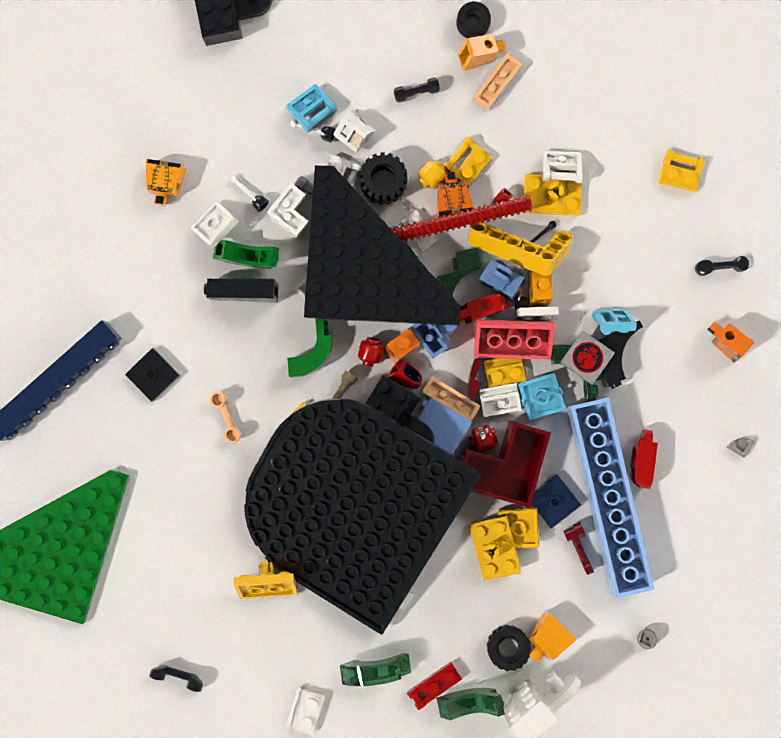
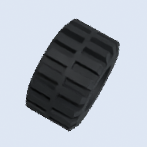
M380 152L379 156L373 154V158L370 159L368 157L366 163H363L361 166V189L365 196L374 203L377 201L383 205L384 202H387V204H391L393 200L396 202L399 196L402 197L407 187L408 177L405 164L400 162L399 157L396 156L394 158L391 153L385 155V152ZM380 170H388L395 176V182L387 188H380L373 183V175Z

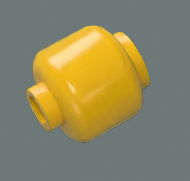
M437 160L434 162L428 161L418 172L419 183L425 189L428 187L436 189L445 180V167Z

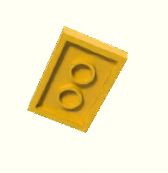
M525 174L523 198L525 195H529L532 203V212L526 211V213L580 216L582 183L567 180L543 181V175Z
M507 515L469 524L483 581L521 574L522 570Z
M268 561L259 563V576L245 574L234 577V587L240 599L298 595V587L293 573L280 572L274 575L272 562L269 563V566Z

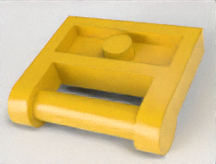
M466 136L462 140V145L449 161L444 162L443 166L447 172H456L457 180L466 182L468 188L491 161L492 157L476 145L471 138ZM468 148L471 149L473 152L458 170L455 169L454 165Z
M667 149L658 184L696 192L705 158L698 157L697 159L673 153V150ZM671 160L693 165L695 168L693 171L670 165Z

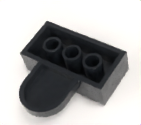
M195 0L201 34L206 46L243 39L240 20L264 15L270 9L272 0Z
M382 375L365 404L378 409L434 443V434L431 428L411 415L421 398Z

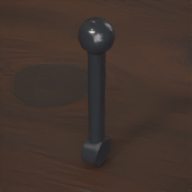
M550 221L548 226L530 242L534 243L548 230L554 229L556 222Z

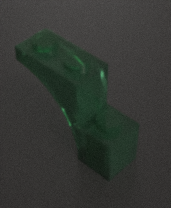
M478 247L455 252L454 258H452V265L454 270L457 269V272L436 277L438 282L451 296H453L455 287L463 277L482 267Z

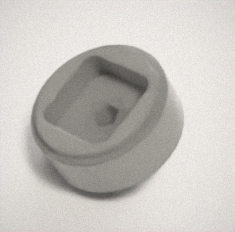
M644 629L639 632L637 641L642 648L652 649L658 643V636L653 630Z

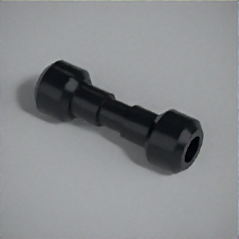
M434 77L428 79L426 83L419 84V86L396 87L393 92L396 102L400 103L406 101L407 97L414 96L415 94L426 92L431 94L438 93L440 85L438 79Z

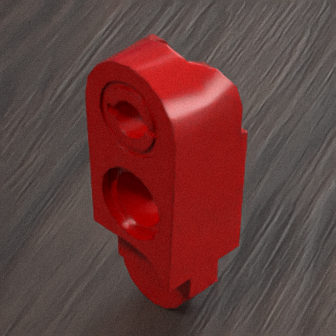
M494 294L488 297L486 295L460 306V321L464 319L465 323L469 324L475 322V320L505 311L510 307L503 295Z
M647 429L642 430L640 440H638L636 446H633L630 461L631 481L639 488L650 489L652 486L658 443L652 442V430Z

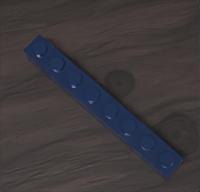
M101 320L0 410V441H11L17 437L18 431L22 427L26 428L33 422L32 418L37 414L40 415L48 408L47 405L50 402L57 401L66 388L70 389L73 387L78 377L86 375L94 363L97 364L105 358V353L118 347L119 341L122 338L108 322Z

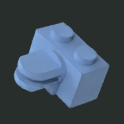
M491 259L479 278L480 283L514 301L525 283V278L522 277L523 274L516 269L510 270L500 260L494 261Z
M414 324L410 327L432 359L449 348L452 343L447 338V335L458 328V326Z

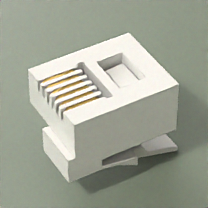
M351 110L343 116L333 135L356 153L361 150L365 142L367 143L371 140L376 130Z

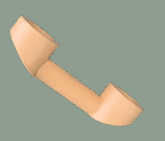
M222 392L213 393L210 397V403L214 407L220 408L228 428L224 433V438L229 443H235L241 438V430L234 425L227 407L228 398Z

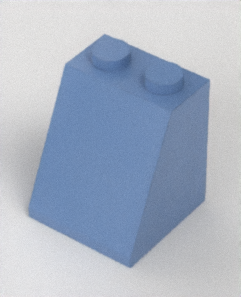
M430 398L429 401L425 399L419 408L422 410L419 417L416 415L414 417L431 428L434 434L435 445L453 454L472 422L433 398Z

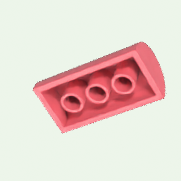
M475 320L474 357L551 360L555 324L554 322Z

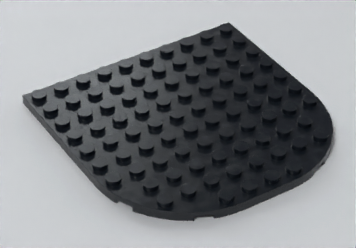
M350 399L320 400L292 413L279 425L270 438L246 486L244 504L246 524L255 546L259 547L269 563L272 562L274 568L280 572L293 573L297 583L380 635H383L478 482L482 472L370 405Z

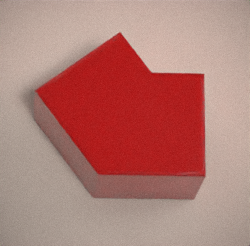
M504 187L493 199V202L495 204L496 202L502 203L503 200L507 202L513 194Z

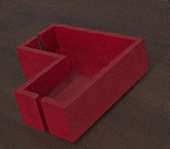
M508 421L498 458L462 448L459 459L482 472L481 477L471 492L530 508L551 432Z

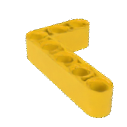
M478 222V225L472 224L468 235V243L471 246L544 276L551 275L568 256L573 239L570 233L560 231L542 247L481 222Z

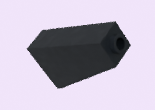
M207 278V283L204 284V295L209 300L278 303L279 284L275 279Z

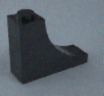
M640 320L636 321V331L643 327ZM615 331L597 340L615 353L599 375L605 388L611 387V389L622 385L621 381L626 379L622 367V355L626 343L636 331H629L628 333Z

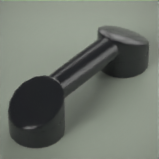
M740 256L733 261L714 263L710 260H702L695 265V272L699 276L708 275L713 270L730 268L737 272H743L749 268V260L745 256Z
M167 665L151 669L149 677L162 681L167 674L188 681L186 688L191 691H202L203 682L193 673L178 670Z

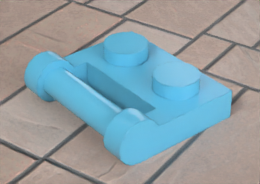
M316 84L286 105V109L307 133L330 113L334 114L337 111L335 104ZM322 104L326 106L311 119L307 120L305 118Z
M597 309L592 312V318L599 323L603 334L607 335L612 331L621 333L636 331L637 323L626 309Z

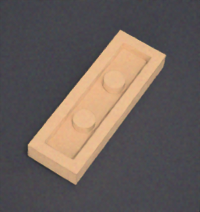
M507 53L475 94L473 101L488 111L522 67V63Z
M433 376L430 377L422 390V393L428 397L433 398L470 421L473 420L480 408L479 404Z

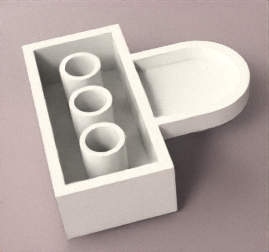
M552 671L545 677V681L549 683L551 688L544 695L530 679L520 682L516 687L517 690L512 694H507L500 704L509 729L517 738H538L557 720L554 713L577 692L581 685V680L573 673L560 679Z

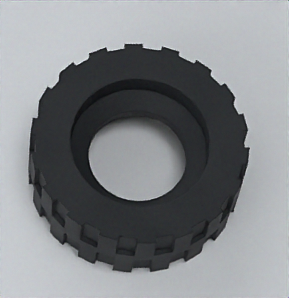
M513 625L499 626L498 629L492 631L487 642V652L492 663L505 671H516V669L522 668L528 662L531 650L530 642L525 633ZM510 638L517 642L518 651L513 657H504L500 653L499 645L504 639Z

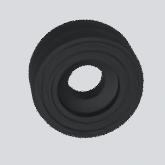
M477 1L464 4L457 14L456 25L459 33L465 38L483 36L487 33L491 23L489 9ZM471 16H475L478 18L479 23L471 25L468 19Z

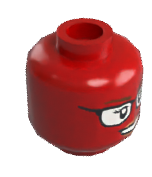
M489 425L472 429V436L468 437L471 448L475 447L477 452L494 449L495 443H498L495 429Z

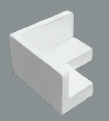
M290 183L269 208L267 214L272 220L299 240L301 237L300 233L308 225L309 221L296 212L295 209L306 197V194Z

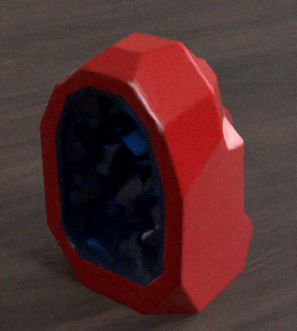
M400 360L394 364L388 374L392 381L410 389H418L423 380L420 372L405 360Z

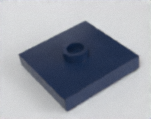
M558 474L535 490L531 503L534 508H537V512L551 529L581 506L580 502Z

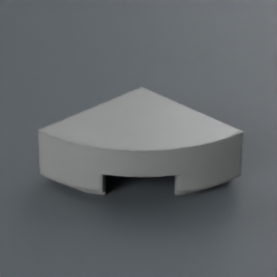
M744 438L736 439L729 443L726 448L745 458L755 441Z

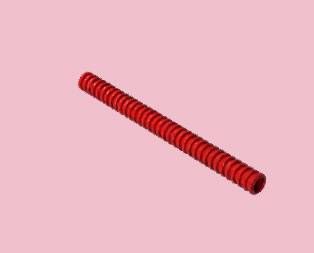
M525 195L524 198L522 196L519 199L515 197L513 200L508 199L507 202L503 200L502 203L496 202L495 205L490 203V206L484 205L482 208L478 206V209L472 208L470 211L466 209V212L461 210L460 213L454 212L453 215L449 213V216L442 215L443 217L441 218L437 216V219L432 217L431 220L425 219L424 222L420 220L419 223L413 222L412 225L408 223L407 226L403 224L401 227L396 226L395 229L392 227L390 229L401 241L405 240L407 242L408 239H419L420 236L424 238L425 235L431 236L432 233L436 235L437 232L443 233L445 230L449 232V229L453 231L455 228L460 229L461 226L466 228V225L472 226L474 223L478 225V222L484 223L486 220L490 222L491 219L495 221L496 218L502 219L503 216L507 218L508 215L514 216L516 213L520 215V212H523V214L526 211L532 212V203L530 196Z

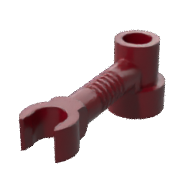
M581 522L575 523L573 527L563 532L567 541L572 540L586 574L589 575L594 573V570L580 542V538L585 537L586 533Z

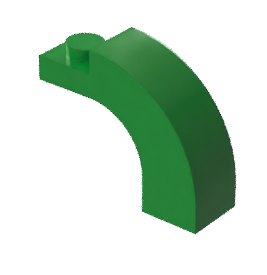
M221 240L214 248L213 259L235 265L272 269V267H276L279 260V248L256 247Z
M315 319L317 340L311 352L301 357L287 358L290 378L312 374L325 364L333 347V335H325V332H329L328 321Z

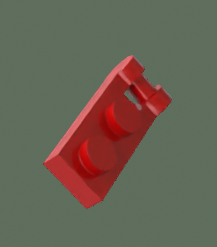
M449 662L410 689L407 695L410 699L414 700L417 710H420L430 701L461 681L462 677L453 663ZM422 690L426 694L423 698L419 695V692Z

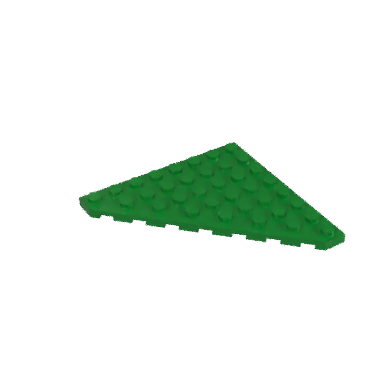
M109 470L0 529V600L83 625L88 615L130 475Z

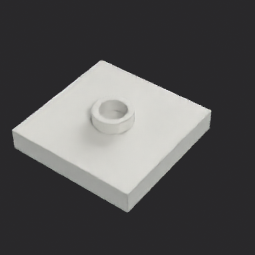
M216 201L191 226V229L213 249L239 221Z

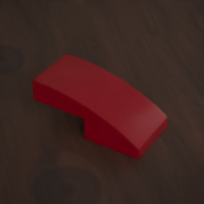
M477 359L473 360L468 377V396L471 400L475 399L482 383L475 380L482 361Z

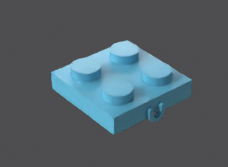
M555 373L517 384L522 398L520 400L525 408L528 421L566 409L562 398L563 390L558 385Z

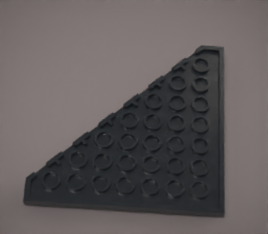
M315 165L304 318L459 326L460 305L334 166Z

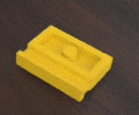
M496 358L483 361L488 388L526 381L522 359Z

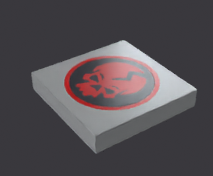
M581 331L560 363L593 385L615 353L585 331Z

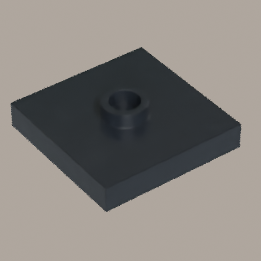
M154 348L147 352L125 374L151 402L180 376Z

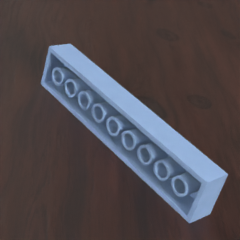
M609 397L567 406L611 595L615 598L655 590Z

